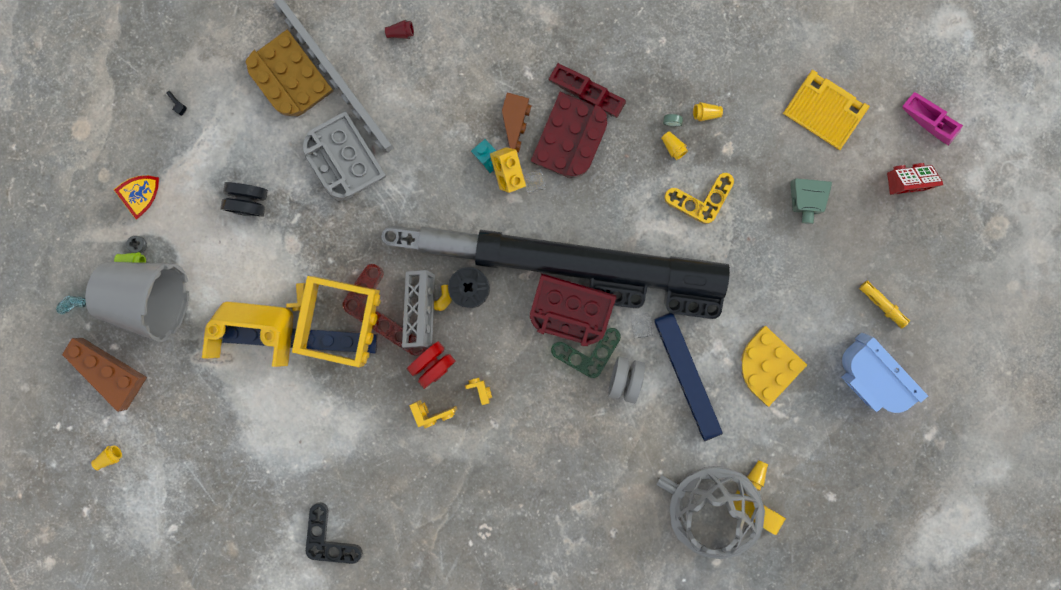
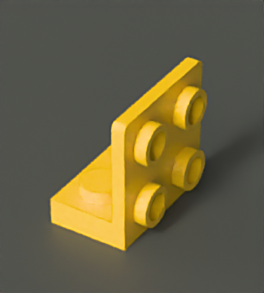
M418 400L409 405L417 426H423L424 429L435 425L437 419L441 418L442 421L452 418L457 410V407L453 406L428 417L429 410L425 402L422 403L421 400Z

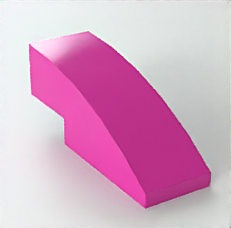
M916 92L902 106L919 125L948 146L961 132L963 127L962 124L947 116V111Z

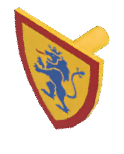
M150 175L132 177L113 189L136 220L152 205L158 191L159 177Z

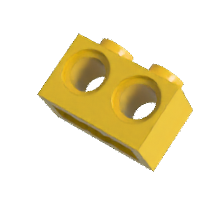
M505 147L490 153L500 190L510 193L526 187L516 149Z

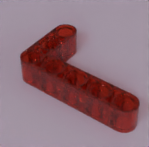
M375 264L367 265L354 285L366 284L368 288L376 289L383 278V269ZM372 268H377L378 275L375 278H371L369 275ZM349 291L342 303L343 309L357 320L363 322L368 295ZM351 300H355L357 303V307L353 311L348 306ZM376 309L377 321L372 326L374 331L411 355L418 356L425 352L424 349H421L420 352H415L412 348H403L402 342L396 338V334L399 331H403V326ZM384 320L389 323L387 331H383L380 328V324ZM411 333L409 335V343H414L417 335Z

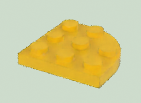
M763 326L748 342L741 358L742 377L745 384L767 407L777 399L807 366L767 326Z

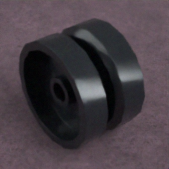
M234 182L224 183L223 193L235 197V199H222L220 210L242 216L264 217L265 206L253 201L266 200L267 189Z

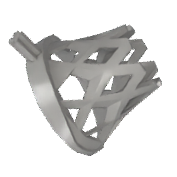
M723 466L703 467L688 474L679 484L661 475L656 485L673 494L670 504L671 526L678 540L695 553L704 557L726 559L741 555L759 539L764 524V505L760 492L748 477L742 473ZM712 479L716 483L707 490L698 488L701 480ZM731 480L735 481L739 485L740 494L729 493L724 484ZM719 487L724 496L716 499L711 493ZM743 488L749 494V496L744 495ZM686 492H692L689 504L683 508V496ZM694 493L701 496L696 504L692 503ZM742 500V510L738 511L735 509L733 501ZM745 501L754 503L755 510L751 519L745 513ZM706 502L718 507L726 504L731 516L738 519L736 538L728 546L710 549L695 540L691 532L692 514L699 511ZM680 518H682V521H683V523H684L685 529H684L682 523H681L680 520H679ZM745 521L748 524V526L742 532V528ZM751 528L753 532L750 537L741 542L743 536Z

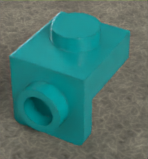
M484 139L471 152L489 173L494 171L490 153L497 150Z

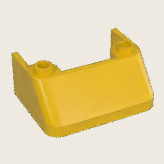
M223 302L205 327L202 358H220L222 337L225 334L227 325L261 329L260 339L262 343L266 346L274 347L272 367L288 366L294 318L292 311L284 307Z

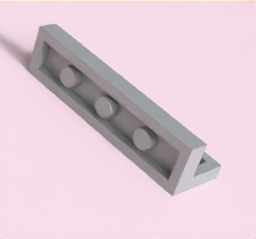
M427 270L406 272L403 348L427 350L432 346L435 274ZM419 276V283L413 287L411 285L412 277ZM416 293L418 295V302L413 306L411 298ZM415 312L418 315L417 321L412 325L410 323V316ZM414 331L417 334L416 343H409V335Z

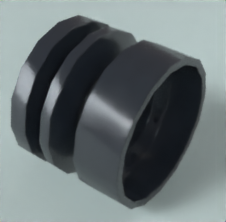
M465 267L457 270L451 276L448 291L451 299L459 306L475 308L486 302L490 294V284L483 272L476 268ZM466 283H473L472 288L474 290L472 292H465L466 287L464 285Z

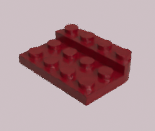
M560 91L532 156L531 163L567 178H575L585 174L591 166L607 127L606 112L596 104L594 106Z
M541 273L530 311V319L537 332L543 335L548 333L581 343V346H588L598 342L600 339L602 340L616 295Z

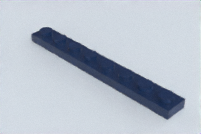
M226 325L222 343L266 346L260 339L261 329ZM292 328L290 348H293L296 333L295 328ZM310 330L306 348L357 352L360 333ZM373 334V340L371 345L368 346L367 352L376 353L378 334Z

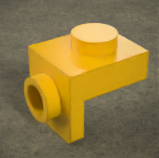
M306 283L296 284L297 303L286 304V308H292V311H300Z
M479 377L468 380L469 384H466L465 388L477 387L481 404H489L492 393L490 387H486L485 380L480 381Z

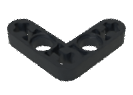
M322 502L314 504L309 512L305 550L307 557L318 561L357 563L363 554L361 547L356 544L327 542L328 507ZM320 507V510L324 511V513L320 515L318 522H313V520L316 521L318 517V513H316L314 510ZM314 526H319L322 529L320 536H315L312 533ZM316 546L317 550H323L324 546H326L325 556H323L324 552L321 551L314 555V551H311V549ZM336 547L339 550V556L332 557L329 549ZM343 548H346V553H350L354 549L358 555L353 559L351 554H345L344 558H342Z

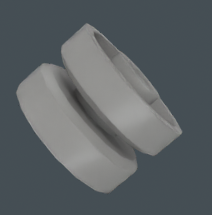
M618 356L609 384L608 397L619 399L624 391V400L635 404L644 380L645 363L635 360L629 369L628 358Z

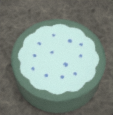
M676 114L664 116V125L682 126V116Z

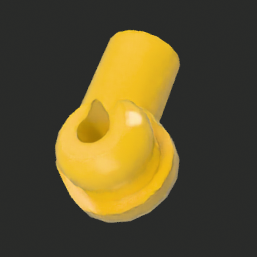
M441 285L442 296L437 301H434V310L443 311L451 303L452 299L449 295L448 285Z

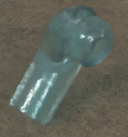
M66 296L58 303L56 311L59 314H65L74 306L85 307V298Z

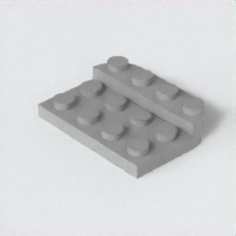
M346 111L307 133L303 142L304 155L326 192L336 200L351 199L353 195L386 177Z

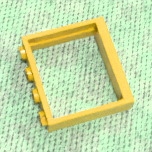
M307 276L292 353L359 368L365 366L367 358H369L368 346L371 345L373 340L372 326L377 321L376 307L381 302L380 290L316 276ZM319 284L368 295L355 359L306 348Z

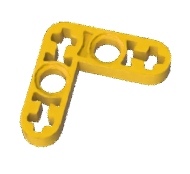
M729 173L720 174L704 202L677 188L668 189L664 195V200L668 205L703 224H709L716 218L733 187L734 178ZM728 178L727 182L729 185L726 184L722 191L718 190L722 185L720 179ZM673 192H675L676 197L680 200L682 199V196L685 197V199L681 203V207L678 206V203H680V201H670L671 197L668 194H672ZM713 193H717L721 197L718 204L711 201L710 197ZM687 201L694 202L695 209L693 211L686 210L685 203ZM710 206L716 208V210L711 209L709 213L711 218L703 219L704 215L702 212H706Z

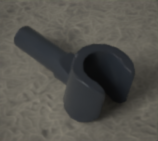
M167 91L166 94L176 104L172 110L182 116L187 107L179 102L171 91Z

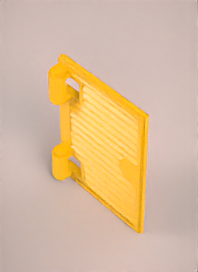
M811 70L783 114L838 150H841L870 106L866 103H861L849 92L827 78H822L816 71ZM812 81L820 85L819 89L811 85ZM853 106L859 111L856 114L853 111L849 110V108Z

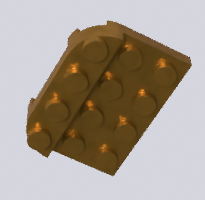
M288 29L258 51L254 49L246 59L249 75L272 106L282 115L298 117L333 92V89Z

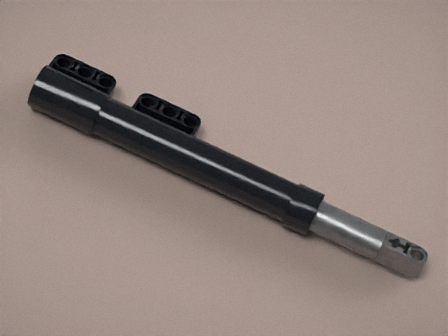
M389 226L381 235L383 242L390 246L418 249V252L472 259L475 260V265L505 267L590 279L589 288L601 289L603 292L610 294L616 291L621 292L622 296L615 300L614 306L628 308L642 307L645 302L647 287L665 290L664 304L672 314L716 319L722 313L723 302L729 284V264L675 256L668 258L503 235L502 232L481 229L479 234L429 227L416 229ZM388 231H393L396 234L395 240L388 238ZM410 234H412V238H415L412 242H410L409 238H406ZM639 294L641 298L639 301L633 302L630 300L631 296ZM676 299L678 300V305L670 307L669 302ZM692 302L697 303V307L694 310L688 309V305ZM710 305H716L714 312H707V308Z

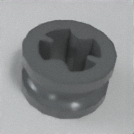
M131 236L128 238L126 246L133 253H142L147 248V242L143 237ZM135 240L140 242V246H137L138 249L133 247V243H136Z

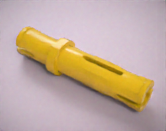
M868 280L860 286L859 290L869 297L885 313L884 315L887 318L890 317L900 329L908 325L910 319L902 314L898 309L899 307L896 304L893 305Z

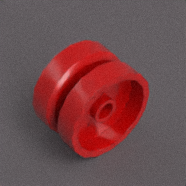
M439 341L429 347L406 368L412 376H417L423 370L425 371L418 379V383L423 389L439 380L448 372L447 369L456 362L451 354H446L440 360L438 359L445 349Z

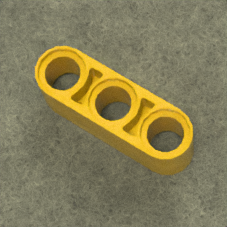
M742 500L733 501L735 509L741 511ZM745 501V513L751 519L755 510L754 503ZM764 505L763 528L777 535L786 518Z

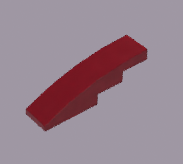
M557 63L548 79L577 98L594 106L595 104L600 106L607 114L615 118L619 116L626 104L624 98L592 82L589 77Z

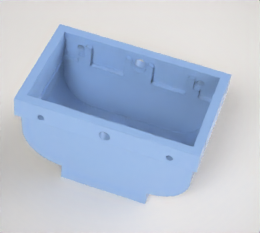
M861 332L855 338L856 341L844 352L842 364L847 373L841 378L874 411L878 412L883 407L889 412L901 413L911 408L918 401L921 403L928 397L874 337Z

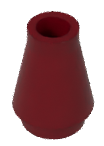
M403 20L385 27V35L387 39H410V37L414 36V27L411 21Z

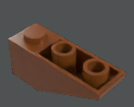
M507 92L502 115L509 148L516 149L519 153L522 143L519 141L520 134L525 133L527 123H524L525 116L530 115L532 105L529 104V98Z

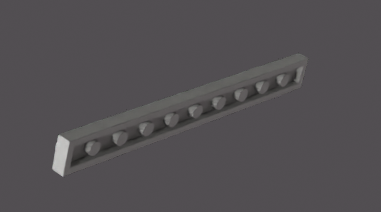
M274 0L275 3L273 5L280 14L283 12L287 18L284 20L291 29L295 27L298 31L295 35L302 44L306 42L309 46L307 51L312 58L315 59L317 57L321 62L318 66L323 73L330 74L332 78L329 81L335 89L340 88L343 94H341L343 100L347 105L349 103L353 105L354 109L352 112L358 120L362 118L366 124L363 126L370 135L374 133L377 137L375 142L381 150L385 148L387 152L394 149L284 0Z

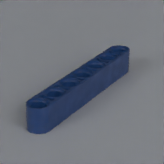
M667 313L655 318L654 323L703 440L708 441L722 435V429L674 314Z

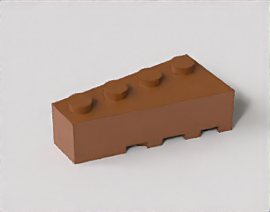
M72 338L62 354L117 412L129 408L147 379L140 372L84 338Z

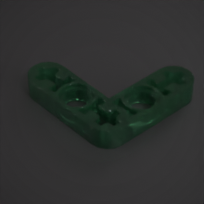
M615 328L606 329L604 337L598 341L590 357L563 342L554 343L551 347V353L555 358L590 378H596L601 374L619 343L621 334ZM614 331L616 332L615 336L617 337V339L611 340L609 345L613 346L610 349L607 345L601 343L603 340L607 342L609 339L607 333H612ZM563 345V350L567 353L569 349L572 350L568 355L567 361L563 359L566 356L562 353L556 355V350L554 349L556 346ZM601 347L606 348L608 351L605 358L597 356V350ZM574 354H578L582 358L579 365L571 363V357ZM593 357L603 362L602 365L597 364V373L589 374L590 370L587 368L589 365H594Z

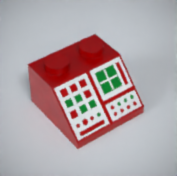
M925 163L913 164L912 168H906V165L893 167L894 170L887 172L890 195L927 191L943 185V181L933 165L925 166Z

